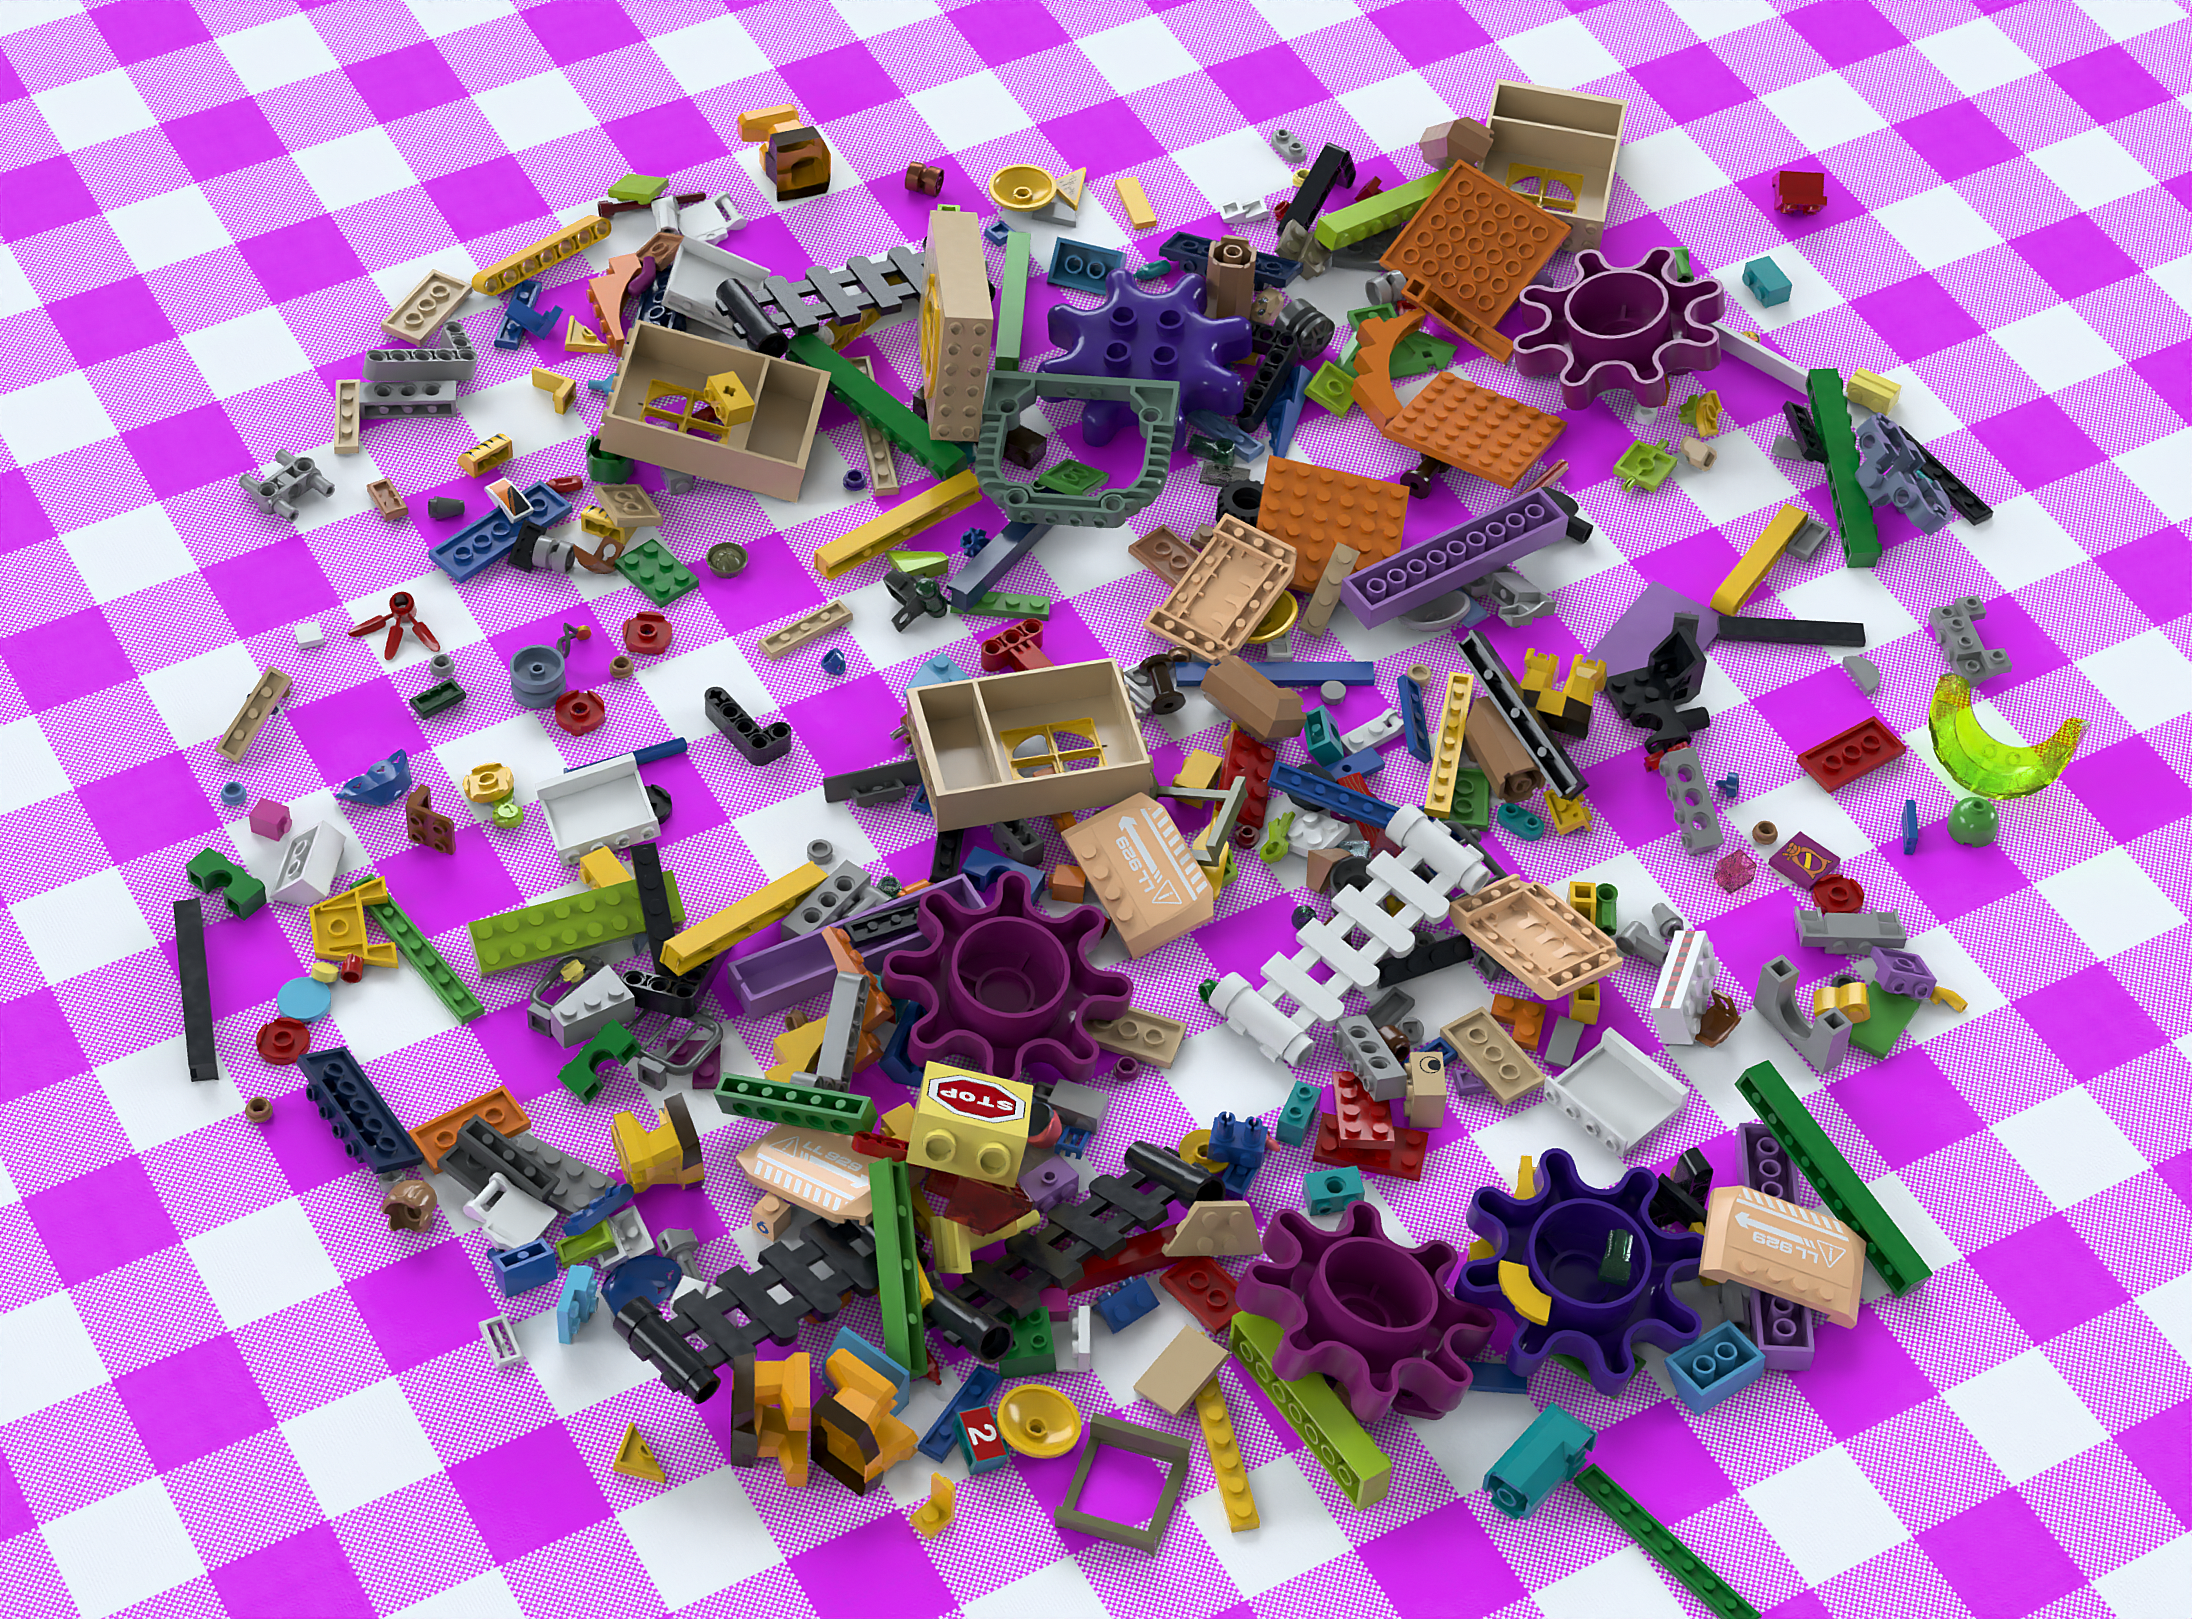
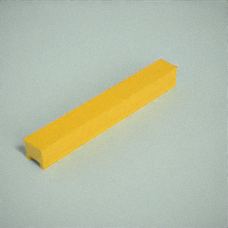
M968 468L814 551V568L831 581L982 500V495L978 493L980 486L976 476Z
M813 861L804 864L665 941L660 962L664 963L678 976L688 972L789 915L829 875L815 865Z

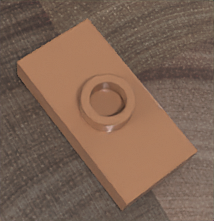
M389 477L366 485L367 492L386 522L409 514L407 505Z

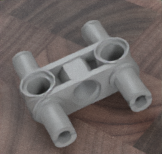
M284 448L275 454V461L284 466V468L262 483L255 480L248 473L243 474L238 481L239 486L249 492L253 501L258 503L259 510L262 513H277L289 523L294 522L299 516V511L291 506L290 503L311 488H314L326 498L332 496L335 492V485L322 476L321 471L315 467L313 459L309 457L296 458Z

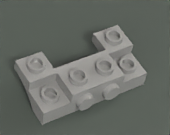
M1508 565L1461 586L1471 597L1480 598L1481 595H1488L1502 607L1499 608L1498 616L1508 626L1513 628H1520L1521 625H1531L1533 617L1542 618L1543 616L1554 615L1557 603Z
M1978 595L1955 598L1954 605L1931 608L1928 616L1935 632L1936 641L1941 645L1945 660L1950 663L1961 689L1976 687L1991 677L2011 672L2013 667L2004 648L1985 650L1973 626V621L1985 619L1987 613Z
M1799 906L1794 907L1796 933H1799L1800 946L1824 947L1825 953L1839 955H1869L1873 946L1904 949L1907 940L1905 926L1900 922L1898 909H1893V912H1876V908H1872L1870 914L1825 913L1823 920L1821 907H1816V911L1799 910Z

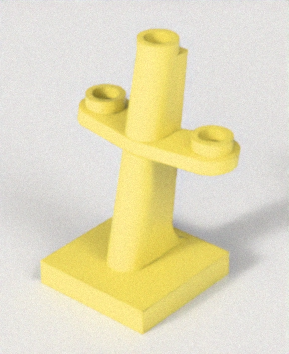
M1025 1210L1018 1213L1013 1212L997 1218L995 1214L985 1212L980 1215L978 1224L968 1227L966 1216L930 1217L935 1270H938L939 1273L957 1274L972 1272L970 1252L999 1240L1015 1236L1028 1228L1038 1226L1040 1224L1038 1211Z

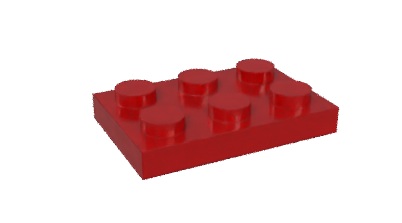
M1187 1256L1159 1276V1284L1215 1336L1231 1325L1233 1315L1243 1311L1237 1306L1235 1301V1291L1239 1282L1211 1256Z

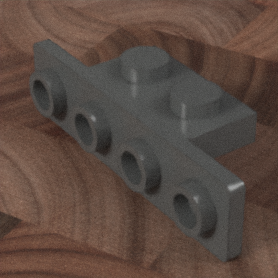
M917 758L826 777L822 780L827 803L851 798L857 807L869 808L874 806L875 803L884 801L888 803L896 802L900 798L907 797L905 786L923 783Z

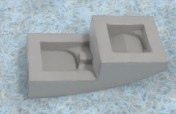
M1559 1016L1545 1054L1544 1063L1564 1069L1571 1067L1585 1023Z

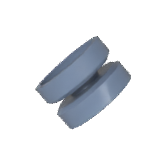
M538 644L526 646L513 654L510 660L511 691L515 700L521 705L533 709L547 708L555 705L557 699L566 693L565 662L561 653L551 646Z

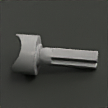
M691 1227L688 1230L667 1228L657 1237V1244L663 1257L677 1261L684 1276L704 1282L692 1254L699 1247V1242ZM707 1287L703 1293L705 1298L709 1292Z

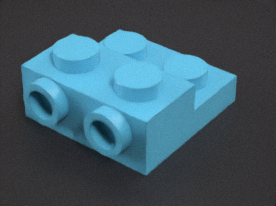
M570 1266L556 1310L559 1343L570 1345L573 1334H578L580 1322L588 1323L591 1313H596L599 1297L595 1295L598 1281L594 1280L595 1270L589 1266Z

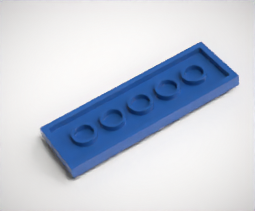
M539 480L521 492L533 507L532 514L512 524L501 507L495 508L429 550V559L462 584L512 551L524 519L548 528L572 513V504Z

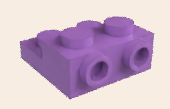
M1878 946L1872 947L1869 955L1878 967L1875 978L1884 991L1895 994L1905 993L1912 998H1930L1937 979L1919 955Z

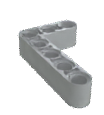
M448 321L443 325L439 343L441 349L369 350L365 355L362 376L369 381L471 380L475 374L478 354L463 325L458 322Z
M846 971L838 973L834 984L817 1073L811 1074L795 1071L791 1076L790 1084L849 1093L870 988V980L867 975Z

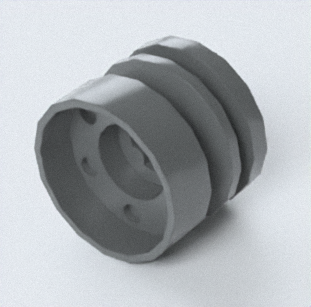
M1303 298L1295 299L1288 303L1281 310L1273 325L1274 327L1292 331L1297 335L1301 350L1300 358L1305 361L1319 356L1331 342L1335 331L1334 322L1326 317L1325 314L1317 311L1312 304Z
M1351 856L1341 860L1334 866L1330 874V907L1331 900L1348 884L1361 892L1374 880L1366 873V866L1373 861L1372 859L1363 856ZM1331 907L1335 916L1339 914V912Z

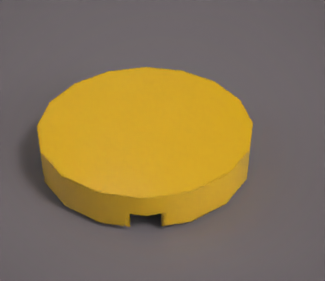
M492 762L476 766L471 770L472 773L469 776L466 775L462 783L468 799L473 802L487 803L501 799L513 788L514 777L508 766L503 767L501 763Z

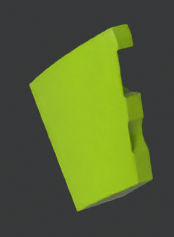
M885 551V557L893 569H897L899 572L904 571L913 577L923 574L925 578H932L948 573L949 559L943 552Z

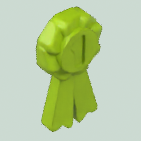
M514 786L501 799L490 802L495 808L492 811L493 823L503 829L516 828L524 821L522 808L513 804Z
M1293 811L1288 814L1284 812L1281 820L1277 817L1274 821L1268 822L1269 840L1261 848L1259 857L1269 865L1279 862L1288 852L1289 843L1285 836L1296 816Z

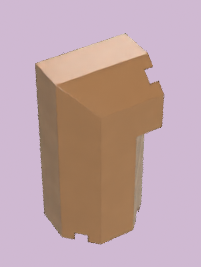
M1467 116L1427 127L1418 144L1423 152V161L1437 170L1452 168L1458 159L1477 169L1478 167L1474 164L1477 161L1482 163L1493 143V138L1490 136L1494 135V131Z
M1225 235L1221 237V241L1216 243V240H1214L1210 244L1206 278L1208 307L1204 313L1208 318L1221 319L1238 315L1248 320L1250 318L1255 285L1257 247L1253 245L1252 248L1246 237Z
M1223 655L1218 659L1221 663L1217 667L1211 665L1207 669L1200 685L1201 690L1205 692L1203 694L1204 698L1259 742H1281L1300 736L1307 716L1306 712H1302L1301 705H1304L1303 698L1290 688H1278L1237 655Z
M1485 696L1475 699L1466 721L1462 743L1466 755L1470 761L1474 763L1478 761L1499 799L1502 800L1504 798L1507 803L1513 804L1529 800L1534 795L1532 791L1536 787L1538 790L1544 787L1546 778L1490 697Z

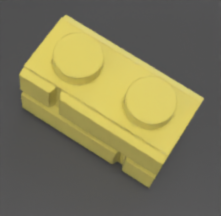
M1859 367L1848 381L1846 388L1848 393L1847 399L1853 403L1863 405L1873 412H1880L1887 416L1898 402L1902 386Z

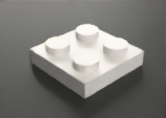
M1309 810L1289 828L1285 839L1289 843V851L1308 857V850L1333 849L1351 832L1349 824Z

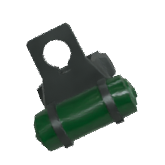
M892 569L883 578L884 584L891 596L904 606L891 619L898 632H901L924 612L933 618H941L947 613V599L941 594L939 583L935 580L922 578L917 582L912 575ZM908 613L907 618L900 623L902 616Z

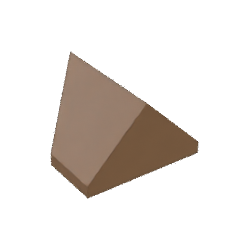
M1341 848L1308 850L1306 877L1308 889L1322 895L1330 886V874L1334 866L1341 860L1354 855Z

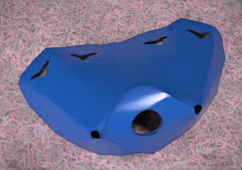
M400 749L386 760L376 762L369 768L366 775L355 777L347 782L342 791L336 794L334 798L375 806L390 805L407 792L410 785H412L406 752ZM400 756L398 763L392 764V762L397 760V758ZM382 767H384L385 772H377L378 770H381ZM359 783H362L360 789L353 788L354 786H358Z
M656 1255L636 1256L620 1263L607 1276L602 1286L601 1294L614 1317L629 1301L638 1296H646L656 1306L667 1299L677 1288L682 1269L678 1263L670 1258ZM672 1270H674V1273L671 1274L672 1279L671 1281H669V1278L666 1275V1273H669ZM658 1287H666L665 1289L661 1290L660 1294H658Z

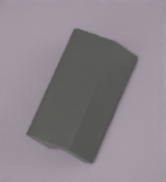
M477 1114L457 1132L456 1143L437 1162L439 1168L475 1196H478L489 1184L490 1177L496 1172L503 1174L514 1186L546 1204L560 1182L559 1177ZM498 1190L486 1204L492 1208L505 1192Z

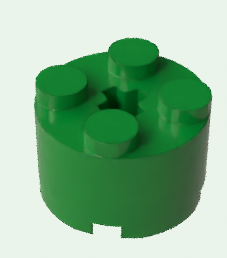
M592 434L585 444L586 466L590 479L595 482L616 483L618 485L626 483L628 477L634 472L635 459L599 450L601 440L597 439L598 435L594 436Z

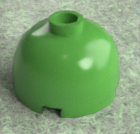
M1980 797L1962 799L1954 805L1948 816L1947 830L1950 836L1962 845L1966 842L1973 844L1972 847L1975 848L1987 846L1994 841L1999 829V815L1995 807L1989 801Z

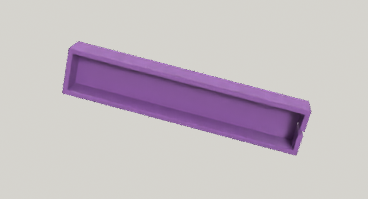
M965 873L730 962L727 964L728 985L736 998L740 1000L742 1008L750 1021L834 989L838 971L830 948L821 934L828 926L843 929L844 923L919 901L925 892L933 889L947 892L964 908L973 910L987 906ZM918 929L859 947L855 950L863 957L864 962L862 964L866 970L876 973L882 970L885 957L889 953L897 950L924 951L930 948L932 944Z

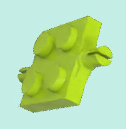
M1661 438L1656 446L1645 444L1636 439L1614 465L1612 473L1626 479L1625 483L1621 486L1624 492L1626 490V493H1629L1634 485H1638L1654 493L1677 466L1678 459L1664 451L1669 446L1667 439L1664 441L1665 438Z

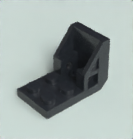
M1686 625L1676 627L1650 653L1647 667L1607 677L1604 691L1622 720L1629 719L1635 709L1651 702L1667 699L1671 701L1673 706L1689 703L1700 694L1707 659Z

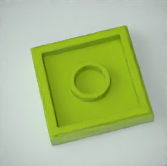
M1326 360L1303 393L1342 419L1355 401L1350 395L1355 379Z

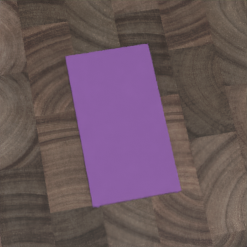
M1653 580L1582 662L1586 663L1587 659H1591L1596 662L1595 666H1597L1599 659L1606 662L1607 677L1647 667L1650 653L1671 633L1674 612L1681 613V611H1690L1691 614L1699 615L1696 643L1703 653L1718 636L1717 619L1718 616L1722 615ZM1603 690L1602 692H1600V693H1602V694H1604V695L1607 696V694H1606V692H1605L1604 690Z

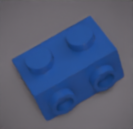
M1130 1276L1117 1284L1120 1289L1114 1293L1108 1290L1096 1297L1098 1303L1093 1305L1091 1309L1093 1312L1099 1310L1113 1334L1118 1333L1161 1305L1144 1276L1133 1279Z

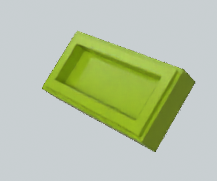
M606 1220L595 1224L583 1234L568 1236L555 1242L561 1263L565 1269L616 1246Z

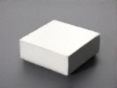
M318 621L293 626L299 650L324 645Z

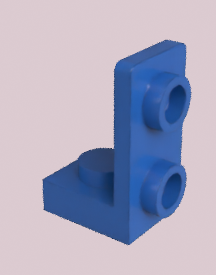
M514 298L504 314L544 340L556 324L563 309L555 305L551 312L546 310L542 316Z

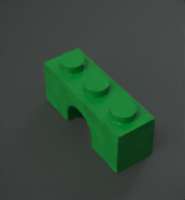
M207 847L186 864L188 882L205 894H208L217 887H227L223 890L225 908L243 921L267 903L266 888L263 882L258 878L254 879L248 875L241 866L234 865L228 861L221 852H216Z
M612 1019L608 1024L600 1028L593 1040L585 1044L570 1063L563 1066L557 1078L571 1094L587 1106L605 1087L596 1076L597 1067L606 1060H615L624 1067L642 1049V1046L629 1031L615 1019Z

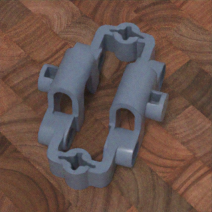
M1878 412L1876 415H1871L1856 429V433L1859 436V447L1866 460L1856 471L1855 478L1873 507H1882L1893 502L1899 513H1906L1911 523L1929 536L1941 530L1954 518L1950 511L1949 498L1939 482L1935 480L1930 484L1927 478H1919L1916 474V471L1926 461L1916 445L1905 438L1894 421L1889 420L1883 413ZM1893 465V467L1885 475H1883V473H1885Z

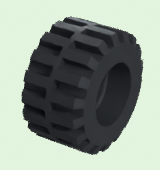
M1238 479L1235 480V483L1229 482L1226 484V487H1222L1217 499V524L1227 513L1256 528L1263 484H1260V481L1257 480L1250 481V479H1245V481H1241Z

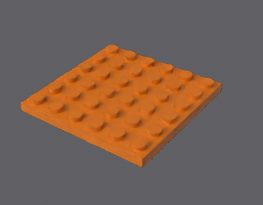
M1458 159L1380 258L1379 265L1388 271L1399 270L1407 282L1413 273L1431 283L1456 304L1495 330L1519 300L1520 292L1532 283L1571 233L1572 228L1463 160Z
M1441 371L1384 428L1382 436L1511 490L1566 431L1568 422L1561 420L1558 416L1541 412L1536 407L1519 403L1514 398H1507L1497 394L1492 389H1485L1472 381L1463 380L1456 377L1453 373Z
M1269 455L1256 528L1296 548L1297 559L1294 577L1286 588L1314 594L1338 542L1360 552L1350 575L1399 553L1410 487Z

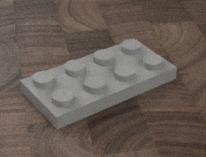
M528 1133L517 1143L518 1147L560 1178L559 1184L546 1204L569 1217L577 1211H585L590 1207L589 1202L593 1199L605 1196V1191L608 1187L617 1186L616 1180Z

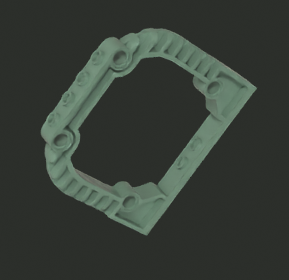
M989 370L982 410V426L975 459V474L981 490L992 499L994 504L1005 509L1006 517L1014 522L1074 527H1121L1125 523L1126 518L1138 514L1141 508L1150 506L1164 490L1168 478L1172 444L1177 425L1180 404V382ZM1037 396L1130 401L1131 409L1139 416L1140 434L1147 439L1144 463L1139 477L1126 489H1107L1100 492L1096 497L1035 493L1025 483L1008 481L1001 471L1007 432L1016 429L1020 425V413L1035 404Z

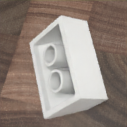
M325 820L293 836L289 841L270 898L303 905H311L319 900H324L330 893V884L332 878L337 873V864L339 858L344 853L343 847L347 837Z

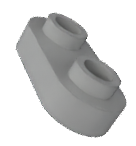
M1278 129L1272 133V147L1287 161L1301 163L1306 159V146L1290 131Z

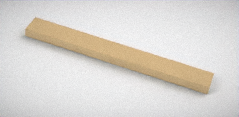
M870 356L846 358L849 363L875 382ZM858 415L875 497L899 494L889 442L882 436L881 432L876 428H870L865 420Z

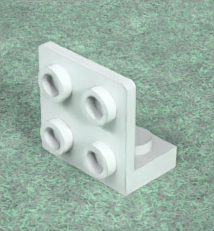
M1078 1306V1317H1073L1072 1322H1050L1057 1372H1089L1090 1306Z

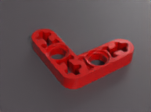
M866 1131L855 1132L851 1148L858 1153L881 1159L890 1157L893 1162L897 1163L906 1161L909 1146L908 1141ZM908 1163V1165H910V1166L919 1167V1168H926V1167H924V1166H919V1165H915V1164Z

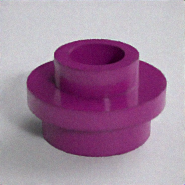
M1124 1056L1114 1064L1113 1073L1118 1080L1131 1082L1139 1077L1140 1066L1134 1058Z

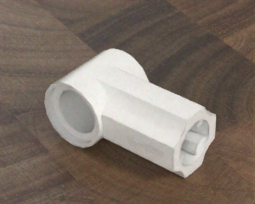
M671 195L652 201L651 206L656 219L657 233L678 234L677 215L680 214L676 197Z

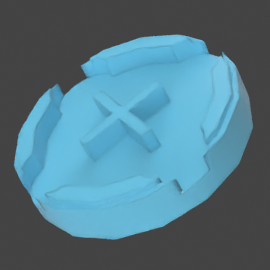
M300 977L290 980L278 992L277 1005L279 1012L284 1018H293L301 1021L303 1024L311 1021V1023L319 1021L326 1016L331 1008V993L328 986L312 977Z

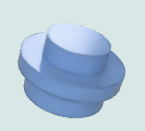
M232 781L223 786L220 796L225 804L235 806L246 800L247 792L241 783Z

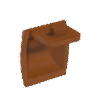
M609 536L603 538L594 555L575 544L573 545L574 554L579 564L597 574L615 572L614 561L620 557L625 548L622 543ZM609 544H613L616 549L615 554L604 561V548Z
M1717 989L1711 991L1715 1004L1702 1015L1700 1032L1695 1036L1696 1041L1709 1048L1716 1047L1728 1038L1729 1034L1742 1019L1737 1014L1733 999ZM1720 998L1727 1003L1729 1007L1728 1009H1726L1725 1005L1721 1002Z

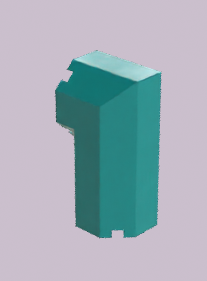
M1551 1402L1484 1475L1482 1488L1485 1493L1490 1490L1493 1495L1490 1499L1493 1506L1509 1518L1518 1520L1521 1516H1524L1523 1520H1529L1565 1480L1567 1482L1571 1481L1585 1465L1587 1459L1584 1457L1587 1450L1591 1453L1594 1450L1598 1433Z

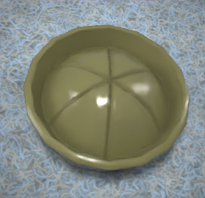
M722 542L708 550L706 562L714 575L724 579H731L743 572L748 562V553L739 544Z

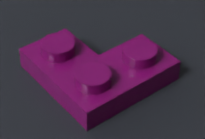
M667 1040V1053L679 1040ZM686 1040L668 1061L676 1065L686 1064L708 1040ZM721 1042L693 1071L692 1089H716L720 1081Z

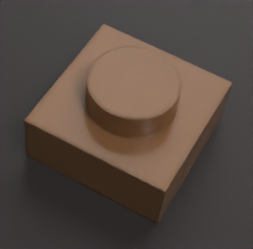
M1201 523L1190 537V545L1204 550L1213 538L1212 531L1214 528Z

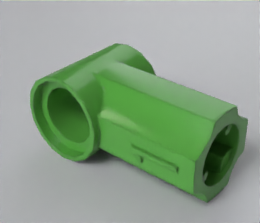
M1687 246L1669 247L1675 252L1677 282H1693L1694 275L1689 265Z
M1602 883L1596 887L1595 926L1609 937L1615 935L1617 931L1616 901L1618 890L1612 884Z

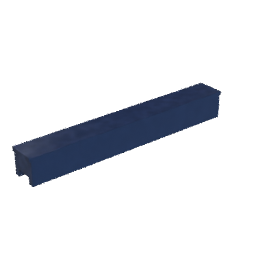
M1047 486L1040 492L1068 495ZM1011 521L947 584V589L952 591V595L946 600V604L967 613L1054 525L1026 524Z

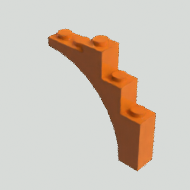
M1421 307L1413 311L1409 310L1399 317L1389 318L1385 322L1378 316L1373 319H1366L1359 325L1355 339L1362 348L1356 353L1353 367L1359 376L1353 381L1350 395L1381 434H1383L1384 428L1404 409L1391 385L1389 358L1395 347L1403 339L1421 329L1426 316L1425 311Z

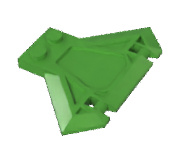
M1391 303L1347 312V319L1354 333L1333 365L1353 379L1359 376L1353 367L1356 353L1362 348L1355 339L1359 325L1366 319H1373L1378 316L1383 322L1389 318H1396L1397 315ZM1417 330L1403 339L1391 353L1389 358L1390 380L1426 373L1429 371V366H1434L1437 370L1445 369L1458 347Z

